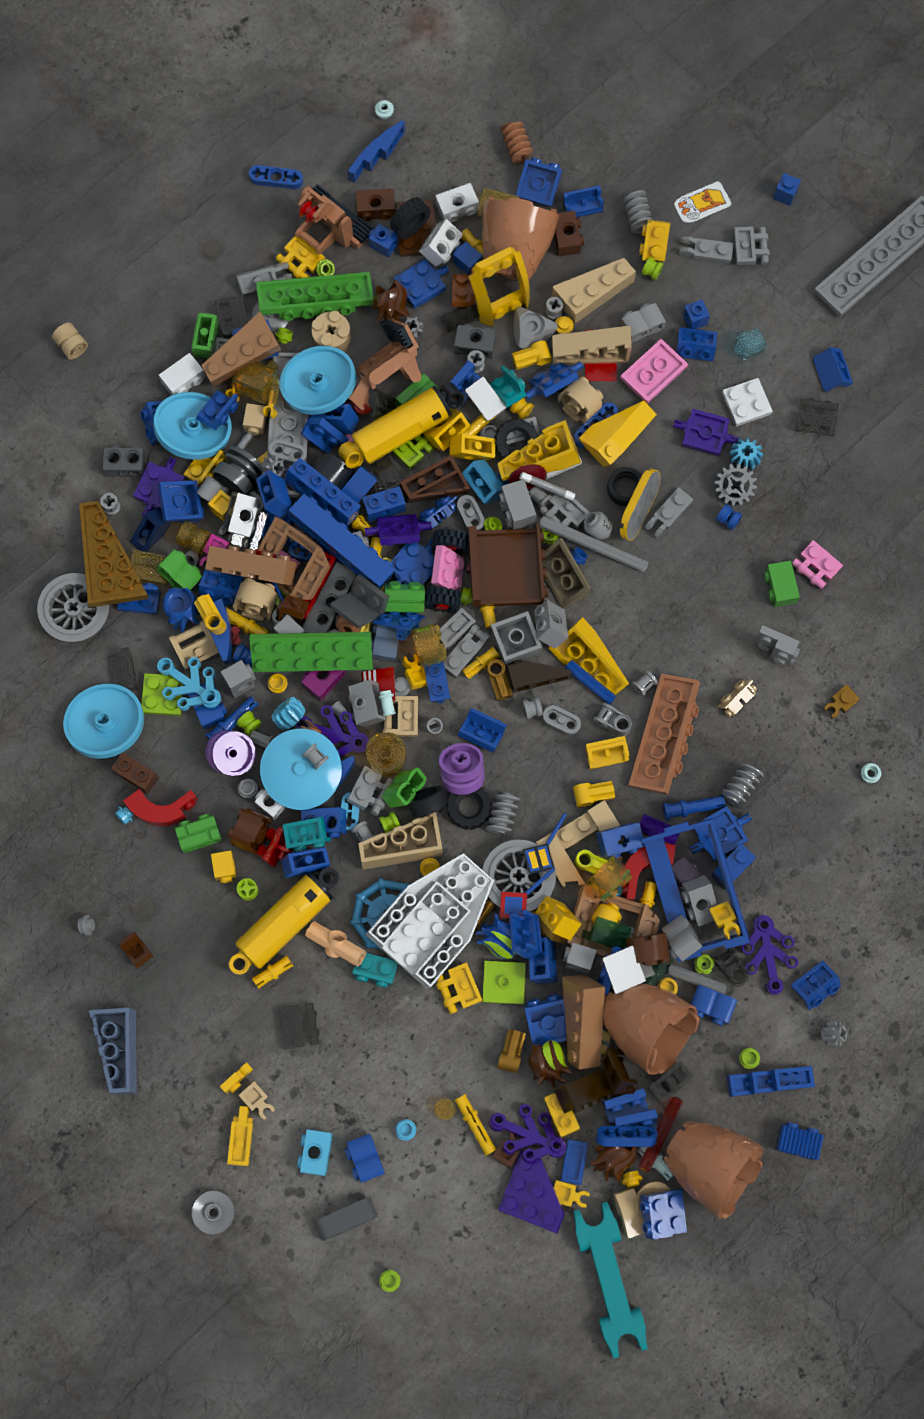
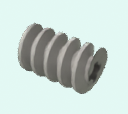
M643 190L628 194L623 201L629 225L631 226L630 230L632 233L639 235L642 234L643 224L647 225L648 220H653L650 218L651 212L647 211L650 207L646 204L648 199L645 197L646 192Z
M748 764L740 765V770H737L735 773L736 777H732L731 783L726 785L727 789L722 791V795L727 802L738 809L742 808L739 802L746 803L743 795L750 797L751 794L748 792V789L755 790L752 783L759 784L760 781L756 777H764L760 770Z
M498 792L499 795H495L494 798L497 802L492 805L495 810L490 812L493 818L488 819V823L491 825L486 826V830L492 834L507 837L505 832L512 831L507 825L514 824L509 817H516V814L511 810L518 809L514 802L520 801V798L510 793Z

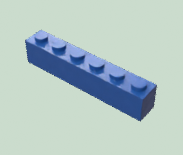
M303 494L289 509L287 517L357 576L361 574L379 589L393 576L395 569L388 560H383L379 557L374 548L367 547L358 535H353L348 531L344 523L336 521L327 509H322L318 506L317 501L313 497Z

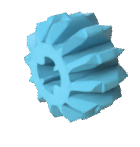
M748 437L745 439V442L741 438L738 439L737 444L733 443V450L729 453L732 456L731 463H740V466L744 467L746 465L753 470L755 465L760 464V458L763 457V453L760 452L761 445L755 446L757 441L753 440L751 443Z
M291 697L278 705L271 718L282 731L289 730L303 718L306 710L299 700Z

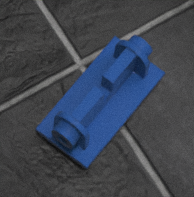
M444 660L425 663L424 668L430 702L444 703L445 699H450Z

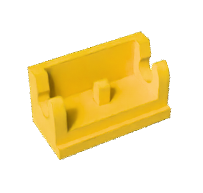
M625 736L589 743L585 746L590 770L629 761V751Z

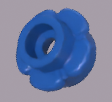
M576 547L570 551L577 565L580 563L584 565L586 563L585 560L588 558V555L584 550Z

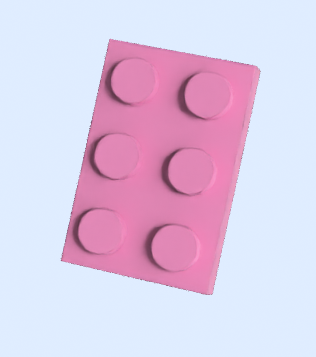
M660 339L620 376V379L648 404L688 367V363Z

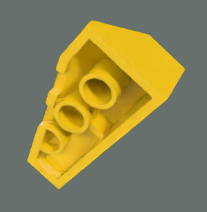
M641 401L591 425L578 440L603 467L611 465L628 448L657 414L645 401Z
M566 420L545 428L542 431L543 433L536 439L532 438L527 441L528 444L521 450H515L497 463L502 480H508L514 470L529 464L541 465L548 473L564 470L581 463Z
M583 617L568 629V638L556 649L551 646L549 647L561 663L567 665L573 660L614 695L629 684L596 631Z

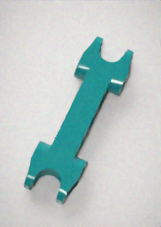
M608 1202L601 1204L602 1221L597 1226L586 1224L580 1209L573 1211L575 1235L580 1252L591 1250L608 1316L598 1318L612 1358L615 1359L619 1357L618 1340L624 1334L634 1335L641 1351L648 1348L646 1326L640 1307L631 1310L629 1308L612 1246L613 1243L622 1241L621 1235Z

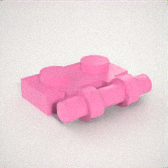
M814 540L800 554V557L805 561L802 563L796 558L792 562V565L797 568L796 571L799 574H804L811 580L810 583L812 585H817L820 589H823L827 584L821 579L823 576L830 581L843 567V564ZM809 565H811L816 571H818V573L815 574L814 572H812L808 568Z

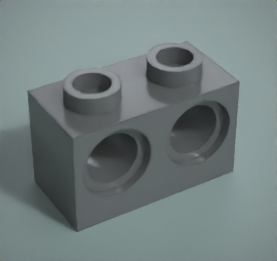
M110 446L109 448H104L103 472L105 476L142 477L145 471L146 456L143 448L138 446H130L129 448ZM113 458H119L116 463L110 462ZM138 458L136 463H130L131 459Z

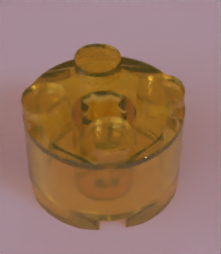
M430 624L410 630L411 636L414 639L413 645L420 668L439 664L447 659L444 643L440 644L441 631L439 625Z
M390 732L374 735L366 745L368 766L376 773L385 777H391L400 772L406 763V748L403 740L398 735ZM383 752H384V753H388V752H389V753H390V756H389V757H388V756L383 757V754H382V753H383Z
M614 855L589 879L591 881L585 883L602 901L606 900L608 902L619 892L616 888L626 885L632 878L630 875L631 871Z

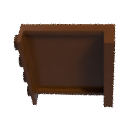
M536 524V529L477 531L476 526H469L468 543L472 607L542 604L544 598L548 597L547 585L544 586L543 579H546L547 573L546 567H542V561H545V549H541V542H544L543 530L540 531V525Z

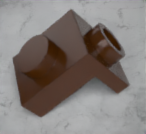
M287 595L284 601H280L276 611L279 613L278 620L281 621L285 614L302 620L310 602Z
M135 932L127 935L118 943L137 969L154 957Z

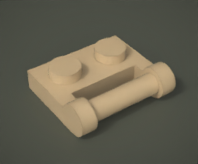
M204 620L176 636L172 635L169 637L184 669L189 668L188 660L191 657H197L201 662L219 653L209 629L205 626ZM204 631L206 636L180 648L178 643Z
M395 696L396 700L393 701V704H398V729H392V715L385 716L386 721H384L382 737H418V696Z

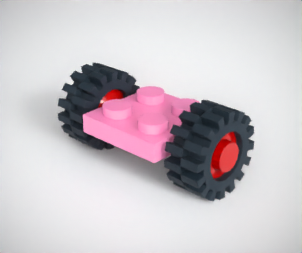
M444 528V530L438 529L433 532L432 548L435 551L431 583L437 587L426 589L424 606L430 608V610L452 613L460 609V590L465 558L459 554L467 552L469 536L465 532L455 531L454 529L448 530V528Z

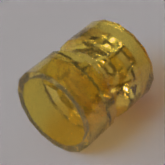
M185 521L179 529L176 543L185 548L190 547L191 551L202 555L212 532L204 528L198 529L196 524Z

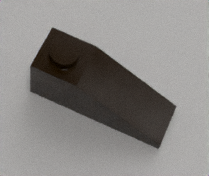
M522 660L510 663L511 665L507 669L513 693L569 680L572 675L571 670L530 661L522 662Z

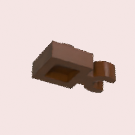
M510 1132L509 1140L514 1142L520 1140L515 1139L514 1133ZM503 1138L492 1158L510 1169L521 1149L516 1150L511 1155L506 1154L503 1151V1146L507 1140ZM512 1145L506 1146L508 1150H513Z

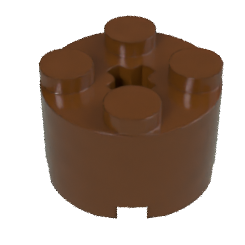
M242 808L238 812V821L235 827L232 826L229 830L228 838L231 839L232 846L256 855L255 850L264 845L267 840L268 823L272 825V819L250 808L246 810Z
M666 933L626 938V948L634 947L636 962L640 963V966L671 962Z

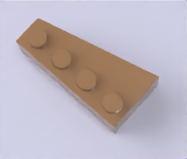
M260 311L201 366L215 387L275 354L281 348Z
M228 545L227 549L209 546L205 567L207 570L293 586L297 562L290 561L288 556L278 555L277 559L273 558L272 553L261 552V555H256V550L245 549L244 552H240V547Z
M584 974L562 977L568 1063L579 1070L599 1067L601 1064L605 986Z

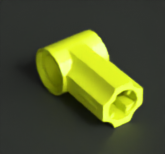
M589 850L580 851L574 860L575 866L579 870L590 872L605 880H610L616 864L594 855ZM587 856L590 861L589 864H581L579 857Z

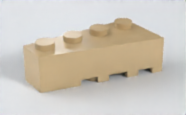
M622 258L552 286L551 296L559 297L563 301L562 310L576 324L632 284L635 280L636 271L625 258Z
M631 325L552 335V365L560 362L563 364H576L579 361L582 364L629 363L632 348Z
M436 812L423 818L412 820L411 823L393 828L392 831L385 834L382 833L358 843L363 870L419 861L428 857H443Z

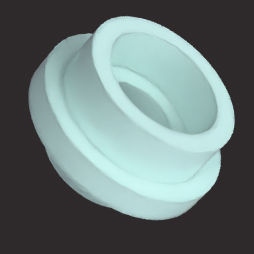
M382 100L376 104L375 112L381 119H388L393 114L394 107L391 102Z
M868 763L861 769V777L867 783H875L881 777V769L874 763ZM867 771H872L874 776H868Z

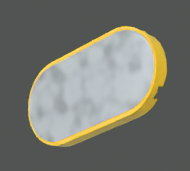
M649 468V470L643 473L623 513L621 523L624 525L623 529L620 528V535L625 540L632 541L636 538L658 494L661 476L660 472L656 469Z

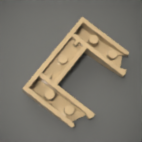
M605 800L559 829L549 845L552 861L555 866L556 878L563 888L566 887L565 882L578 881V886L585 884L565 850L596 831L599 832L620 826ZM551 833L537 841L536 844H545ZM621 838V840L618 841V844L624 842L623 838ZM622 856L616 858L618 863L623 859Z

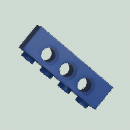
M299 458L287 470L284 482L300 495L305 494L308 497H313L317 501L318 506L322 509H327L336 521H340L348 527L357 517L361 505L304 460Z

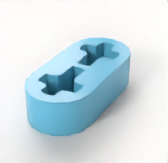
M351 792L346 793L341 802V808L346 810V820L348 819V814H352V821H355V823H351L350 827L346 824V831L348 832L359 824L360 808L352 805V810H349L348 803H345Z

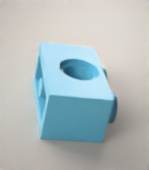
M307 1130L306 1134H302L300 1146L304 1147L303 1155H299L297 1168H300L301 1173L319 1176L327 1175L332 1133ZM312 1147L320 1149V1155L316 1159H312L309 1156V1150Z

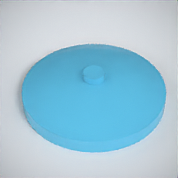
M331 346L311 347L295 355L286 364L280 377V391L286 403L297 412L308 415L327 413L342 405L352 394L357 379L356 369L350 357L338 348Z
M183 392L174 394L161 402L154 415L153 429L159 443L172 454L186 459H206L216 455L219 450L222 451L228 444L232 429L230 416L224 426L220 425L216 431L196 420L197 414L211 397L195 392Z
M116 684L95 685L79 693L69 704L64 715V732L71 746L80 754L90 758H110L126 751L137 741L144 725V712L138 698L127 688Z
M292 729L275 737L266 747L260 763L261 780L267 793L280 805L295 810L315 808L326 802L336 791L342 774L341 759L335 746L324 735L310 729ZM314 743L317 744V748L324 756L329 757L317 770L314 769V765L306 757L302 756Z

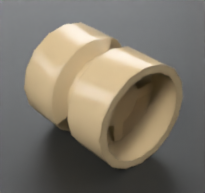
M72 323L62 324L52 334V339L63 350L68 359L79 357L88 347V343L78 333Z

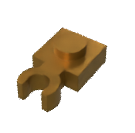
M846 684L832 696L831 699L834 703H828L823 711L825 712L829 708L833 709L834 714L830 718L834 719L839 714L840 709L845 713L860 698Z

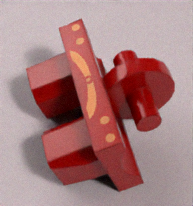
M278 827V829L269 828L266 833V838L271 841L269 847L261 845L257 851V854L272 867H275L278 860H282L285 855L293 853L286 848L284 830L281 827Z

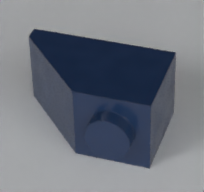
M160 507L145 513L130 542L145 554L166 534L172 522H163L162 509Z

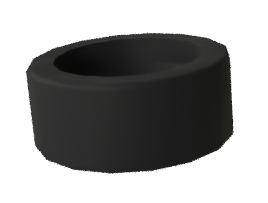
M630 467L616 469L610 475L607 483L609 498L615 504L627 506L632 496L624 497L616 493L614 489L615 481L620 477H629L638 484L642 475L636 469Z
M431 786L416 792L414 799L408 805L414 817H423L442 809L448 803L442 786Z

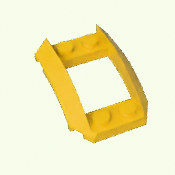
M508 247L475 264L472 269L474 273L468 276V279L474 291L480 323L494 327V319H500L506 313L512 310L515 311L516 308L522 305L528 310L530 287L520 251L516 252L514 248ZM514 263L519 289L490 303L483 278L491 277L495 272L506 269Z

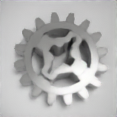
M732 463L729 464L730 469L728 470L723 467L724 473L717 474L720 480H715V483L719 484V487L715 488V490L721 491L718 497H725L724 503L731 500L732 506L735 505L736 501L742 505V500L744 499L749 502L748 496H754L755 494L752 489L757 488V485L753 484L757 478H751L754 472L752 470L747 472L748 466L746 465L743 469L740 468V463H737L736 467H733ZM737 471L742 472L743 474L740 476H735L731 472ZM726 477L728 485L723 489V481ZM730 477L736 482L741 481L739 485L742 491L736 487L731 488L733 484ZM749 480V488L746 492L744 490V483ZM731 493H738L740 497H731L729 495Z

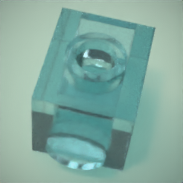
M756 328L749 332L743 331L740 333L734 347L736 353L739 356L741 355L743 360H746L764 352L766 342L759 329Z

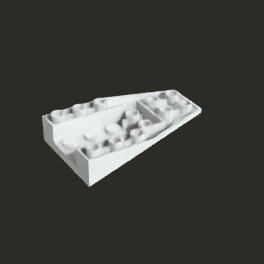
M463 853L407 886L365 935L421 985L428 989L471 940L494 880Z

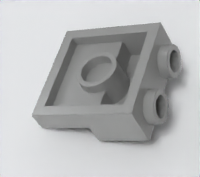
M762 625L754 642L762 650H771L770 659H773L774 663L781 666L793 665L800 651L797 648L800 641Z

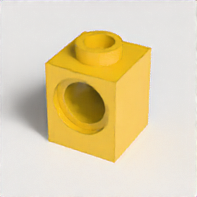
M220 490L208 503L210 511L224 522L231 497Z
M232 851L211 854L216 881L229 883L232 882L233 878H237Z

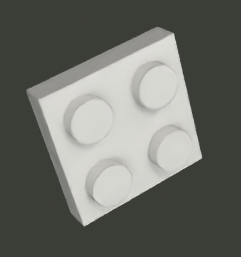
M759 378L722 390V395L736 427L771 415L773 412Z

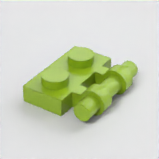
M422 435L414 438L418 442L416 445L409 441L392 451L409 470L424 458L421 450L425 449L428 453H431L434 449L429 444V440Z

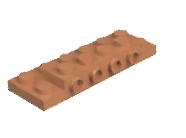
M661 673L629 781L631 788L668 795L672 779H676V775L682 771L683 763L681 758L688 751L687 737L693 733V725L691 723L693 717L696 718L698 716L699 707L695 699L700 686L699 680Z

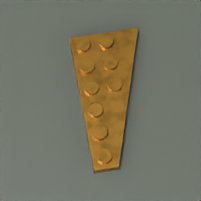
M99 501L79 503L89 607L149 599Z

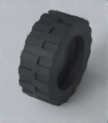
M413 197L397 209L390 221V227L401 239H408L426 224L430 217L431 208L420 197Z
M516 418L507 419L496 429L494 436L495 447L503 458H506L515 451L507 445L506 439L510 432L520 431L524 434L525 444L523 447L528 444L527 441L537 438L536 430L527 421Z
M482 787L470 794L458 795L450 793L447 803L448 816L453 824L455 823L457 827L464 828V830L480 828L490 817L491 799ZM466 797L476 799L479 804L478 812L473 816L463 815L459 810V804L462 799Z

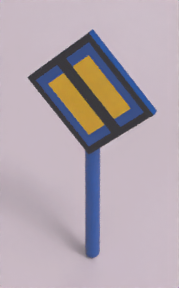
M563 813L545 844L523 849L529 875L554 868L549 845L566 818V813Z

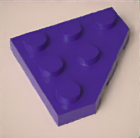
M521 1150L498 1210L558 1234L565 1212L560 1205L557 1193L545 1169L542 1158L535 1159L532 1163L524 1162L522 1158L524 1151ZM529 1153L526 1154V1157H527L528 1159H532V1158H533V1156H532L531 1154H529Z

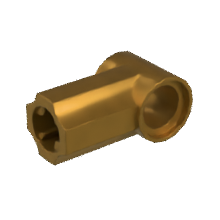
M498 659L490 661L486 674L490 680L496 701L512 697L513 693L505 672L504 663ZM493 666H498L501 669V672L499 674H493L490 668Z
M508 1030L497 1069L517 1074L526 1033Z

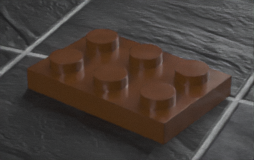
M433 199L423 200L431 208V213L421 230L408 239H401L398 236L400 257L422 255L419 251L435 228ZM406 201L396 202V211Z

